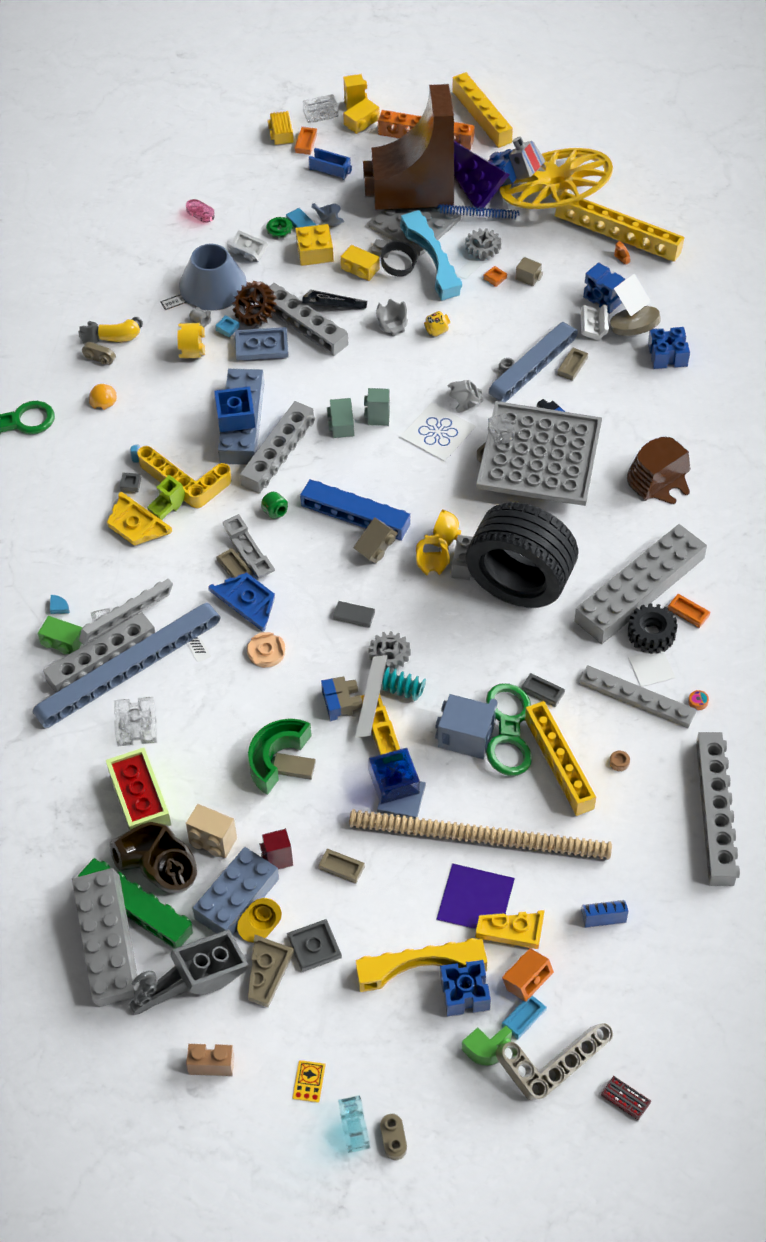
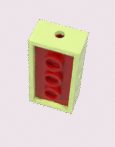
M143 747L107 759L108 772L129 830L147 822L170 826L169 812L145 748Z

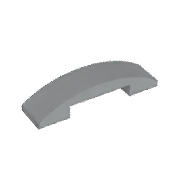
M239 514L223 521V526L240 557L258 579L275 571L267 556L262 554L248 532V527Z

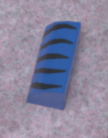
M625 900L584 904L581 906L585 928L627 922L629 911Z

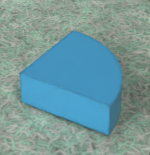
M139 444L133 445L130 448L133 463L139 462L137 453L140 448Z
M51 595L50 613H70L67 601L60 596Z

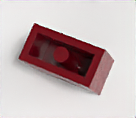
M286 828L262 834L263 843H259L261 857L276 866L278 870L293 866L292 848Z

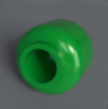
M272 491L263 497L261 508L269 517L277 519L286 514L288 502L281 494Z

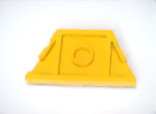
M123 492L119 493L117 504H114L113 512L107 521L109 528L134 546L172 533V527Z

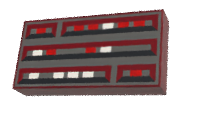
M615 1076L611 1078L601 1092L602 1097L638 1121L651 1104V1100Z

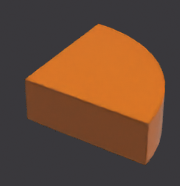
M619 241L616 243L614 256L627 265L630 263V256L624 244Z

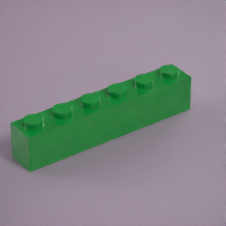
M93 858L78 877L110 869L111 867L105 861L101 860L100 862ZM117 871L120 875L127 917L171 948L175 949L183 946L193 934L191 920L185 915H178L170 905L162 904L154 894H147L136 882L131 883L124 874Z

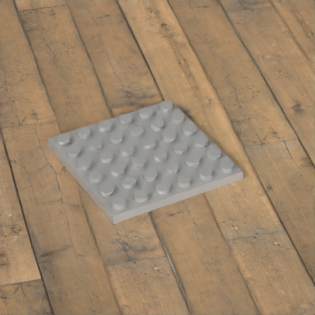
M495 401L476 489L586 506L602 417Z

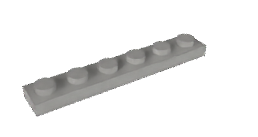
M169 579L158 582L153 588L144 590L134 599L130 598L124 605L117 606L110 613L101 615L93 623L86 624L81 629L79 641L86 645L169 596L173 583Z
M587 665L579 681V684L686 728H689L697 709L589 665Z

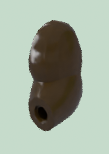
M147 822L136 826L110 842L111 856L118 870L140 868L144 877L163 891L180 893L190 888L195 881L197 864L192 852L184 842L175 836L166 824Z

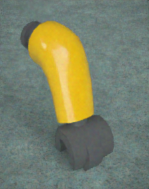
M133 317L120 324H100L99 327L96 322L89 321L87 322L88 326H79L80 330L78 333L83 344L87 342L96 344L99 340L125 342L134 339L140 333L143 321L139 317Z

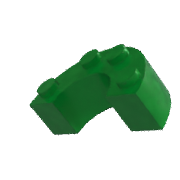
M280 719L265 725L255 734L248 750L249 767L254 783L263 793L268 795L279 781L278 769L271 763L273 756L278 751L287 748L302 750L312 736L311 723L299 719Z

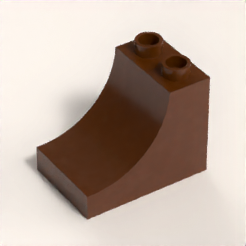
M449 84L429 85L428 102L418 123L398 140L383 146L372 147V160L363 161L365 197H374L375 210L438 207L439 204L441 206L442 204L454 205V112Z

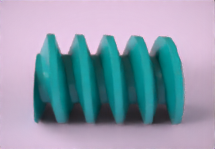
M388 667L383 676L382 689L385 692L390 690L391 694L397 691L398 696L404 694L406 699L412 697L413 701H417L424 691L426 679L424 678L420 683L419 676L412 680V674L410 673L407 678H404V671L398 676L397 669L390 673V667Z

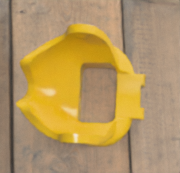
M435 534V536L424 535V539L420 540L416 545L417 565L426 576L431 571H435L440 575L447 565L450 564L448 544L445 540L439 538V534ZM425 544H440L441 551L423 552V547Z

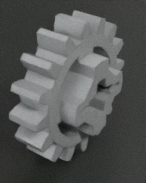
M479 228L478 232L472 230V234L468 233V238L465 239V249L468 250V254L473 253V257L479 256V259L482 257L488 259V256L493 258L494 253L499 254V250H501V238H499L498 233L494 234V230L488 232L487 228L484 231Z
M390 631L389 635H386L385 632H382V637L376 635L375 640L370 641V660L375 656L387 655L386 669L388 667L397 669L398 665L404 667V661H409V656H411L410 643L406 642V637L400 638V633L393 635V632Z

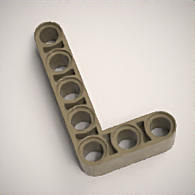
M605 1023L590 1027L540 1071L535 1068L520 1046L514 1042L500 1045L496 1049V1058L524 1096L529 1100H538L546 1097L608 1044L613 1038V1030ZM598 1029L603 1032L602 1040L597 1036ZM582 1043L587 1045V1053L582 1051ZM506 1047L512 1051L510 1059L505 1055ZM566 1056L571 1059L572 1064L570 1067L565 1064ZM520 1065L525 1068L526 1073L524 1077L519 1074L518 1069ZM550 1070H553L555 1073L554 1081L549 1078ZM534 1083L539 1087L538 1095H535L532 1091Z

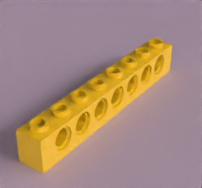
M564 191L559 200H566L575 197V195ZM586 199L556 207L555 216L562 220H567L675 262L682 252L684 236Z

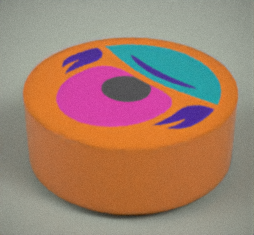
M696 690L689 695L688 702L690 707L703 710L708 706L709 697L704 691Z

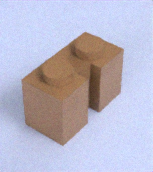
M188 1044L186 1062L188 1074L233 1076V1045L215 1044L214 1050L207 1049L206 1044Z

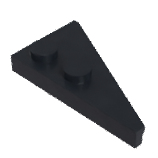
M311 289L302 299V303L327 305L329 307L367 308L368 304L366 300Z

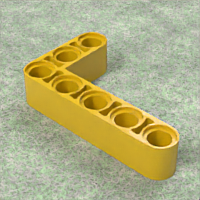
M143 446L137 452L140 467L160 483L168 475L180 482L185 490L183 501L193 508L203 507L228 487L232 481L230 467L225 463L217 464L195 481L152 447Z

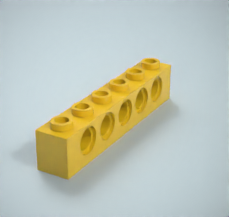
M542 701L526 707L525 721L575 815L578 816L594 810L596 795L546 703Z

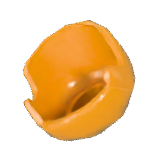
M97 384L89 394V404L94 409L101 407L105 410L113 406L117 399L115 389L106 384Z

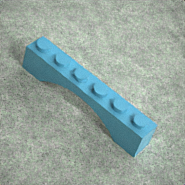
M420 210L401 215L400 227L406 238L420 245L433 259L437 271L435 290L441 301L459 296L462 281L456 276L453 265H450L447 254L443 253L440 242L436 240L432 228H429L426 217L421 214Z

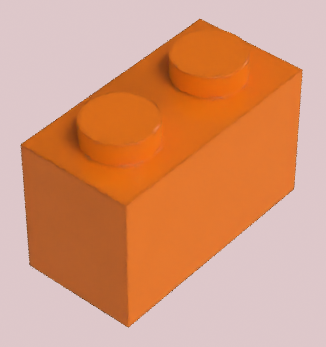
M530 948L506 971L502 979L507 991L526 1002L554 971L547 957Z

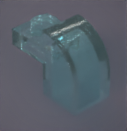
M360 1095L338 1100L341 1124L348 1153L370 1149Z

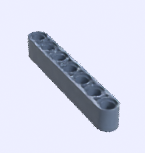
M565 322L558 324L493 382L489 388V394L501 402H507L575 340L578 330Z

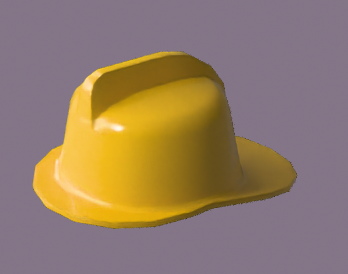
M270 898L256 899L238 920L237 929L239 935L244 940L254 943L255 935L263 938L268 937L281 920L282 911L280 906Z

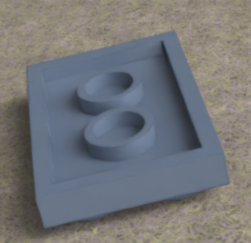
M287 327L235 330L237 361L289 357Z

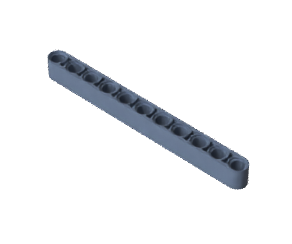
M209 603L198 606L43 700L34 707L33 714L44 728L53 726L213 628L219 623L220 615Z

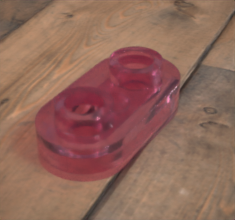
M197 199L187 201L186 211L189 215L206 223L214 220L215 213L212 207Z

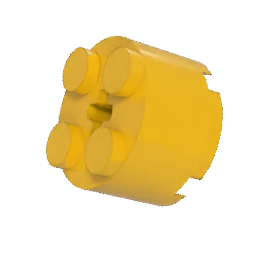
M179 323L178 326L181 330L177 331L178 350L182 352V354H179V358H201L202 355H205V345L202 343V338H205V328L200 323Z

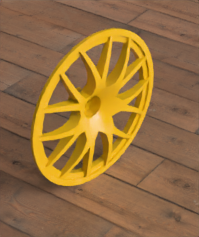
M565 148L542 153L545 162L540 166L545 171H536L529 178L516 179L513 184L527 183L511 189L512 184L501 186L500 193L506 202L520 208L547 209L564 206L582 200L601 189L612 176L613 164L606 154L588 148ZM567 158L560 167L555 165L557 159ZM589 160L596 161V162H591V163H587V164L581 165V164H583L584 162L589 161ZM602 166L604 171L596 170L595 168ZM588 176H602L598 182L582 179ZM590 186L591 188L579 194L576 187ZM568 189L575 194V197L562 201L559 200L563 192H567ZM541 191L532 203L523 202L529 195ZM522 192L518 199L514 198L511 195L514 193ZM550 194L552 198L556 201L552 203H540L544 198H546Z

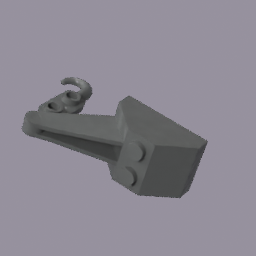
M230 930L175 948L170 955L175 966L158 981H156V973L153 971H145L134 978L132 985H136L139 982V986L134 993L130 1007L134 1014L138 1015L185 991L204 996L224 988L246 972L249 964Z

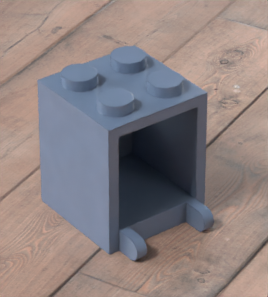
M449 694L448 700H444L442 704V717H438L435 728L437 731L435 739H438V747L484 759L487 745L496 723L495 713L498 701L491 699L489 704Z

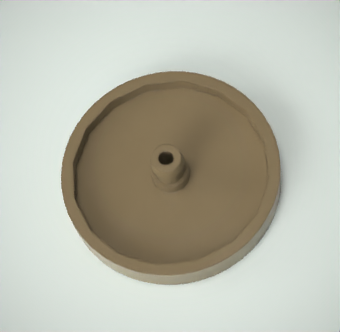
M644 306L634 315L630 316L627 309L612 317L610 321L611 329L615 334L622 336H632L648 332L661 322L660 311L652 306Z

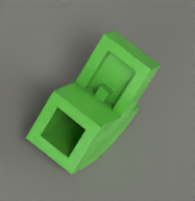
M505 1026L489 1039L477 1027L462 1041L461 1050L479 1065L490 1066L497 1064L499 1061L496 1058V1049L504 1043L512 1042V1031Z

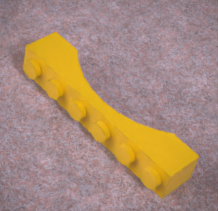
M471 938L460 943L448 942L436 947L429 945L423 949H406L399 953L386 952L381 954V956L375 957L363 956L356 960V971L360 992L382 989L388 981L398 974L419 966H443L458 963V968L466 967V962L483 960L485 971H487L488 962L483 939Z

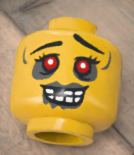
M441 311L428 315L426 322H424L428 334H432L435 337L447 332L449 329L448 324H450L448 315H443Z

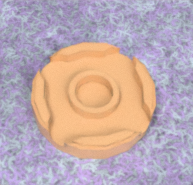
M271 632L255 635L247 645V654L250 661L259 667L275 666L285 656V643L283 639Z

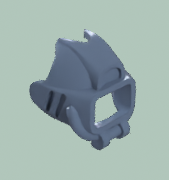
M316 203L311 205L325 224L333 226L345 222L342 218L338 217V213L341 210L339 205L329 204L320 208Z

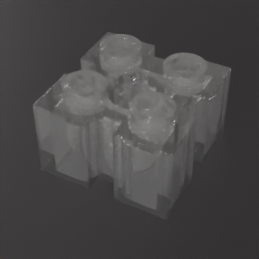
M154 697L138 698V702L131 703L130 699L114 700V715L116 719L114 720L117 746L134 745L133 741L141 740V744L157 743V718Z

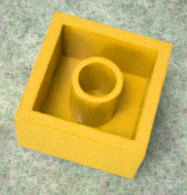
M328 224L295 228L301 266L334 262L333 244Z

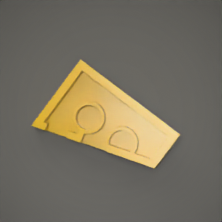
M539 910L537 913L532 914L518 912V915L508 916L505 914L480 915L475 938L538 949L545 910Z

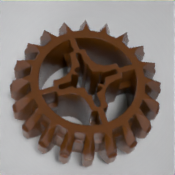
M261 281L247 282L246 286L241 285L242 290H237L238 295L233 296L236 299L232 303L235 306L232 309L235 313L234 316L240 323L248 327L262 326L263 322L268 323L267 318H272L271 313L276 312L273 309L277 305L274 302L277 299L273 295L275 292L270 289L269 285Z

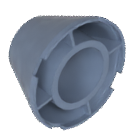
M204 244L193 251L180 279L179 288L181 296L188 304L196 305L201 310L214 311L232 306V303L236 301L233 296L238 295L237 290L241 291V285L246 286L247 281L244 272L224 247L218 244Z

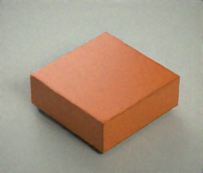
M493 266L483 275V279L495 287L507 278V273L496 266Z

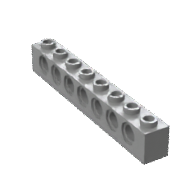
M698 732L696 749L709 886H734L736 878L740 877V868L735 862V859H738V848L734 847L733 842L736 841V830L732 829L734 811L730 810L732 793L728 792L731 780L730 775L726 773V769L729 768L728 757H725L724 753L727 751V741L723 740L722 732ZM719 861H725L727 864H722Z

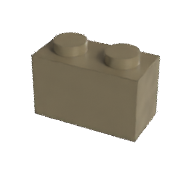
M374 517L353 548L368 560L377 563L384 557L386 549L393 544L398 533Z

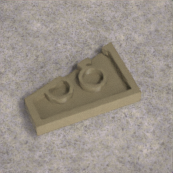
M258 935L254 936L248 993L249 1001L269 1008L294 954L293 948Z

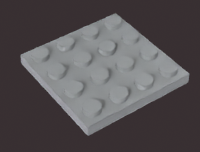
M440 207L384 209L369 222V227L392 241H403L410 244L415 249L417 255L421 256L426 251L417 243L406 238L400 227L401 215L420 210L421 214L426 217L429 228H432L436 240H439L461 220V215L459 213L457 215L456 212L453 215V210L450 215V208L447 214V207L445 214L443 213V208L442 213H440Z

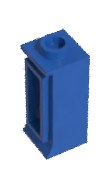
M314 148V157L309 156L308 158L309 170L321 171L341 177L343 180L352 171L350 157Z

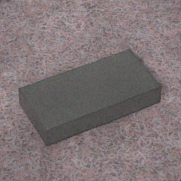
M338 601L333 620L370 628L375 615V609Z
M532 673L529 674L521 687L525 693L554 707L557 706L565 693L564 688Z

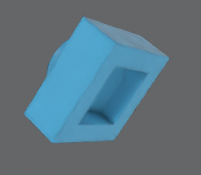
M225 315L216 324L215 329L217 332L230 338L240 325L238 321Z

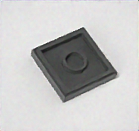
M327 919L287 933L302 972L342 958Z

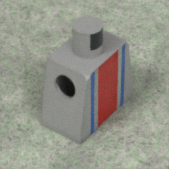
M521 136L512 140L515 149L509 155L518 180L531 177L545 162L533 141L523 142Z

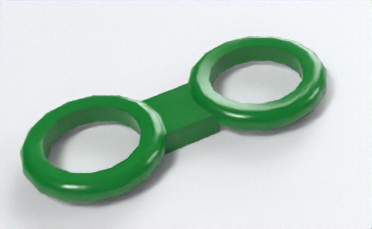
M38 400L28 401L20 405L15 412L0 414V434L1 432L15 429L26 434H39L51 427L55 420V412L46 402ZM30 409H41L47 413L46 420L37 426L24 425L20 418L24 412Z
M500 683L489 690L486 703L489 704L490 700L494 699L501 692H509L519 698L523 708L520 714L512 716L506 715L496 708L495 719L499 721V735L489 741L486 755L491 766L499 773L507 776H518L525 773L532 762L531 749L520 738V723L525 721L526 707L531 706V703L525 691L518 686ZM500 743L514 744L523 754V763L517 767H509L502 764L495 755V747Z

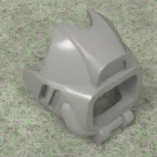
M389 299L384 307L379 302L376 316L381 330L391 333L392 336L399 332H405L404 328L408 324L405 302L403 301L399 304ZM397 320L402 323L393 328H389L386 325Z
M470 380L455 381L447 385L452 390L449 394L450 397L456 399L459 403L456 407L457 412L466 411L484 401L481 396V389H477L476 385Z

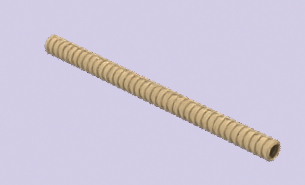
M352 809L349 819L350 827L356 826V828L361 826L363 829L369 827V830L373 828L377 831L379 829H382V831L388 830V832L393 830L395 833L401 831V834H404V832H407L408 835L414 833V835L420 834V836H423L424 834L426 837L432 835L433 838L439 836L440 839L445 837V839L452 838V840H455L456 838L458 841L464 839L465 842L471 840V843L477 841L479 844L481 842H484V844L488 842L490 845L496 843L497 846L503 844V847L510 845L509 847L511 848L513 846H516V848L522 847V849L527 847L529 850L535 848V851L542 849L543 852L545 850H548V852L555 851V853L559 851L561 854L567 852L568 855L574 853V856L580 854L582 857L584 855L590 857L591 855L593 858L599 856L600 859L606 857L609 860L612 851L611 841L605 843L603 840L602 842H598V840L594 842L592 839L586 841L585 838L579 840V837L572 839L571 836L569 838H566V836L562 838L559 835L554 837L553 834L547 836L546 833L540 835L539 832L534 834V832L527 833V831H524L523 833L521 830L515 832L514 829L508 831L507 828L502 830V828L495 829V827H492L491 829L489 826L483 828L482 825L476 827L475 824L470 826V824L463 825V823H460L459 825L457 822L451 824L450 821L444 823L443 820L438 822V820L432 821V819H428L427 821L425 818L419 820V817L413 819L412 816H409V818H406V816L400 817V815L395 817L393 814L387 816V813L381 815L380 812L375 814L374 812L368 813V811H365L363 813L362 810L356 812L355 809Z

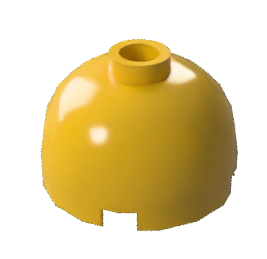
M442 509L431 536L439 534V538L445 540L448 546H450L454 540L457 541V536L461 534L458 518L451 512ZM431 544L441 548L440 544Z

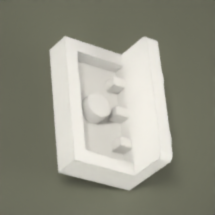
M238 230L233 241H228L227 245L232 253L236 255L240 253L250 261L254 259L259 262L268 243Z
M583 305L581 308V335L600 341L608 333L609 314L607 313L606 305H603L600 310Z

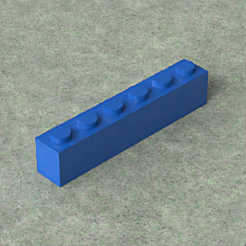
M309 479L300 494L302 507L363 528H367L375 517L396 531L398 534L395 536V539L402 541L410 527V513L351 492L340 490L337 487L323 484L320 481Z

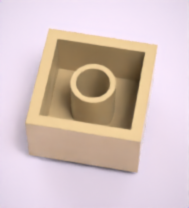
M197 803L186 822L189 843L196 849L202 848L209 851L213 856L226 858L237 840L234 818Z

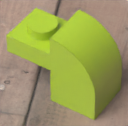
M170 475L157 486L160 495L147 507L149 512L161 520L172 510L176 512L185 497L183 485Z

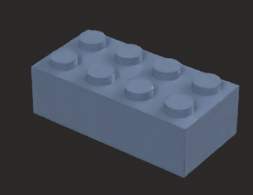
M244 847L193 907L195 920L216 934L230 930L231 934L234 935L238 930V920L245 910L256 899L264 898L278 882V868L247 847Z

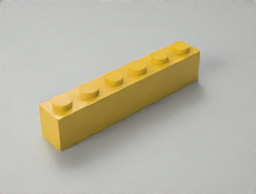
M467 72L454 76L452 78V92L495 145L500 148L512 143V126Z

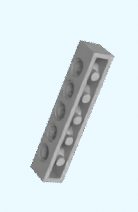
M276 283L270 285V289L275 292L273 295L277 298L274 301L277 305L273 307L276 312H272L274 315L333 356L349 345L348 333L345 329H341L332 320H328L308 304L302 303L301 300L287 292L282 286Z
M297 401L293 402L240 473L241 486L260 494L269 485L272 476L277 474L281 464L286 462L289 453L296 448L297 442L305 436L308 427L313 425L315 421L313 408Z
M141 612L44 669L45 679L54 692L57 693L154 634L155 627Z

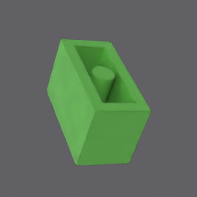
M48 616L38 632L40 644L46 648L57 649L63 654H71L78 650L82 644L79 639L83 627Z

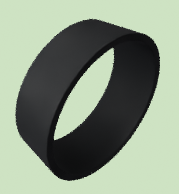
M403 241L387 243L381 251V265L388 274L396 277L406 276L411 273L417 263L415 249ZM390 251H402L411 258L412 266L405 270L394 269L386 264L383 257Z

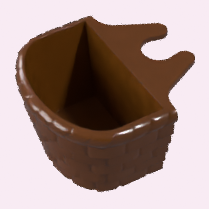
M659 437L649 441L639 450L627 473L628 485L644 500L656 498L670 504H675L677 500L670 495L669 491L671 489L677 488L684 495L690 494L685 475L691 469L689 451L671 437Z

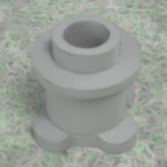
M199 307L192 309L189 314L190 322L200 323L205 328L211 322V311L203 312Z

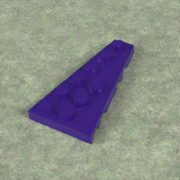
M454 141V176L473 206L480 207V209L483 207L484 209L510 174Z

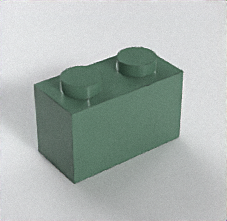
M368 388V395H364V406H367L364 409V418H368V425L389 426L390 389Z
M351 398L330 399V407H327V417H331V420H328L329 431L333 432V438L354 437Z

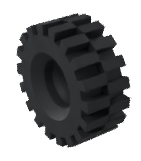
M650 603L648 607L641 605L640 610L636 608L634 613L631 614L627 634L630 637V643L634 642L636 649L641 647V652L649 650L648 653L653 654L654 650H656V653H661V649L665 652L668 650V646L671 647L673 645L678 624L676 617L673 618L674 613L672 611L668 613L667 607L662 609L660 604L653 607V604ZM648 626H654L658 628L660 632L649 633L645 630V628Z

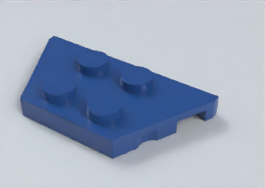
M248 573L238 575L236 578L226 579L224 583L216 586L214 584L208 586V591L262 632L265 631L275 600V593Z

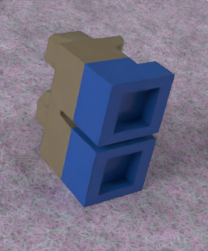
M344 676L321 680L322 694L330 721L338 720V716L345 714L353 716V710L362 708L361 696L350 697L349 695L358 692L356 680L345 681Z

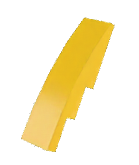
M379 693L371 733L384 763L402 758L403 756L392 722L389 720ZM362 695V696H361L362 705H363V700H364V696H365V695Z

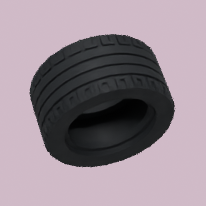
M508 502L496 505L486 512L466 550L465 560L474 580L491 595L516 606L540 608L552 604L561 595L577 562L579 549L572 532L554 515L529 504Z

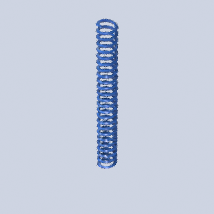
M441 204L438 205V208L440 207V213H442V208H443V209H444V211H443L444 214H445V209H446V207H447V214H448L449 207H450V215L452 214V208H453V215L455 214V209L457 210L456 214L458 215V210H459V208H460V215H461V211H462V208H463V216L465 215V209H466V216L468 215V210L470 211L469 216H471V211H472V209H473V216H474V212H475V209H476V217H477V215H478V209H479V217L481 216V210H482V212H483V213H482V217H484V211H485V210H486V215H485V217H487L488 209H489V218H490V216H491V210H492V218L494 217V211H495V218H497V212H498V211H499L498 218H500V213H501V211H502V219H503V216H504V211H505V219L507 218V212H508V219H510V213H512L511 219H513V214H514V212H515V217H514L515 220H516L517 212H518V216H520V213H519L518 210H517V211H515V210H513V211L510 210V211H509L508 209H507V210H505V209H504V210H502V209L499 210V208H498L497 210H496V208H494V210H493V208L490 209V208H486V207H485L484 209H483V207L480 209V207L477 208V207H473V206H472V207L469 206V207L467 208V206L464 207V206H460V205H459V206L455 205V207H454V205L451 206V205H447V204H446V205L442 204V206H441Z

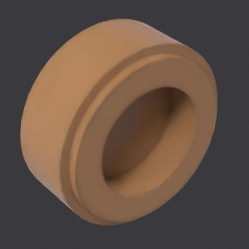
M615 751L610 756V766L616 771H624L629 767L630 756L624 751Z

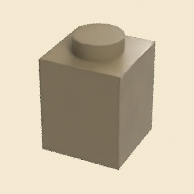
M523 257L516 267L515 279L534 286L542 278V264Z

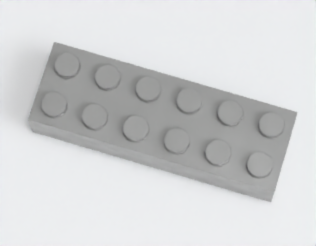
M113 868L73 878L72 883L92 1001L99 1007L132 999L139 986V982L136 985H132V981L137 976L120 875Z

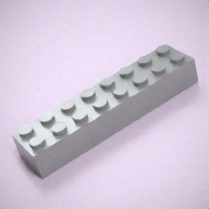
M678 524L580 604L575 610L574 622L603 644L629 622L630 616L636 608L640 610L641 605L647 607L648 604L656 600L705 559L707 544Z

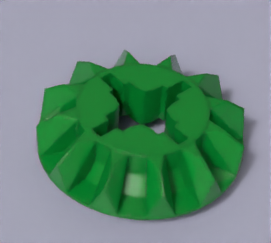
M275 217L268 221L266 229L272 237L278 236L280 238V236L286 237L287 234H291L293 225L285 217Z

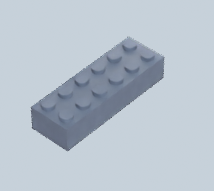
M228 369L226 389L250 386L256 428L220 432L218 445L220 463L247 465L257 452L264 393L263 369Z

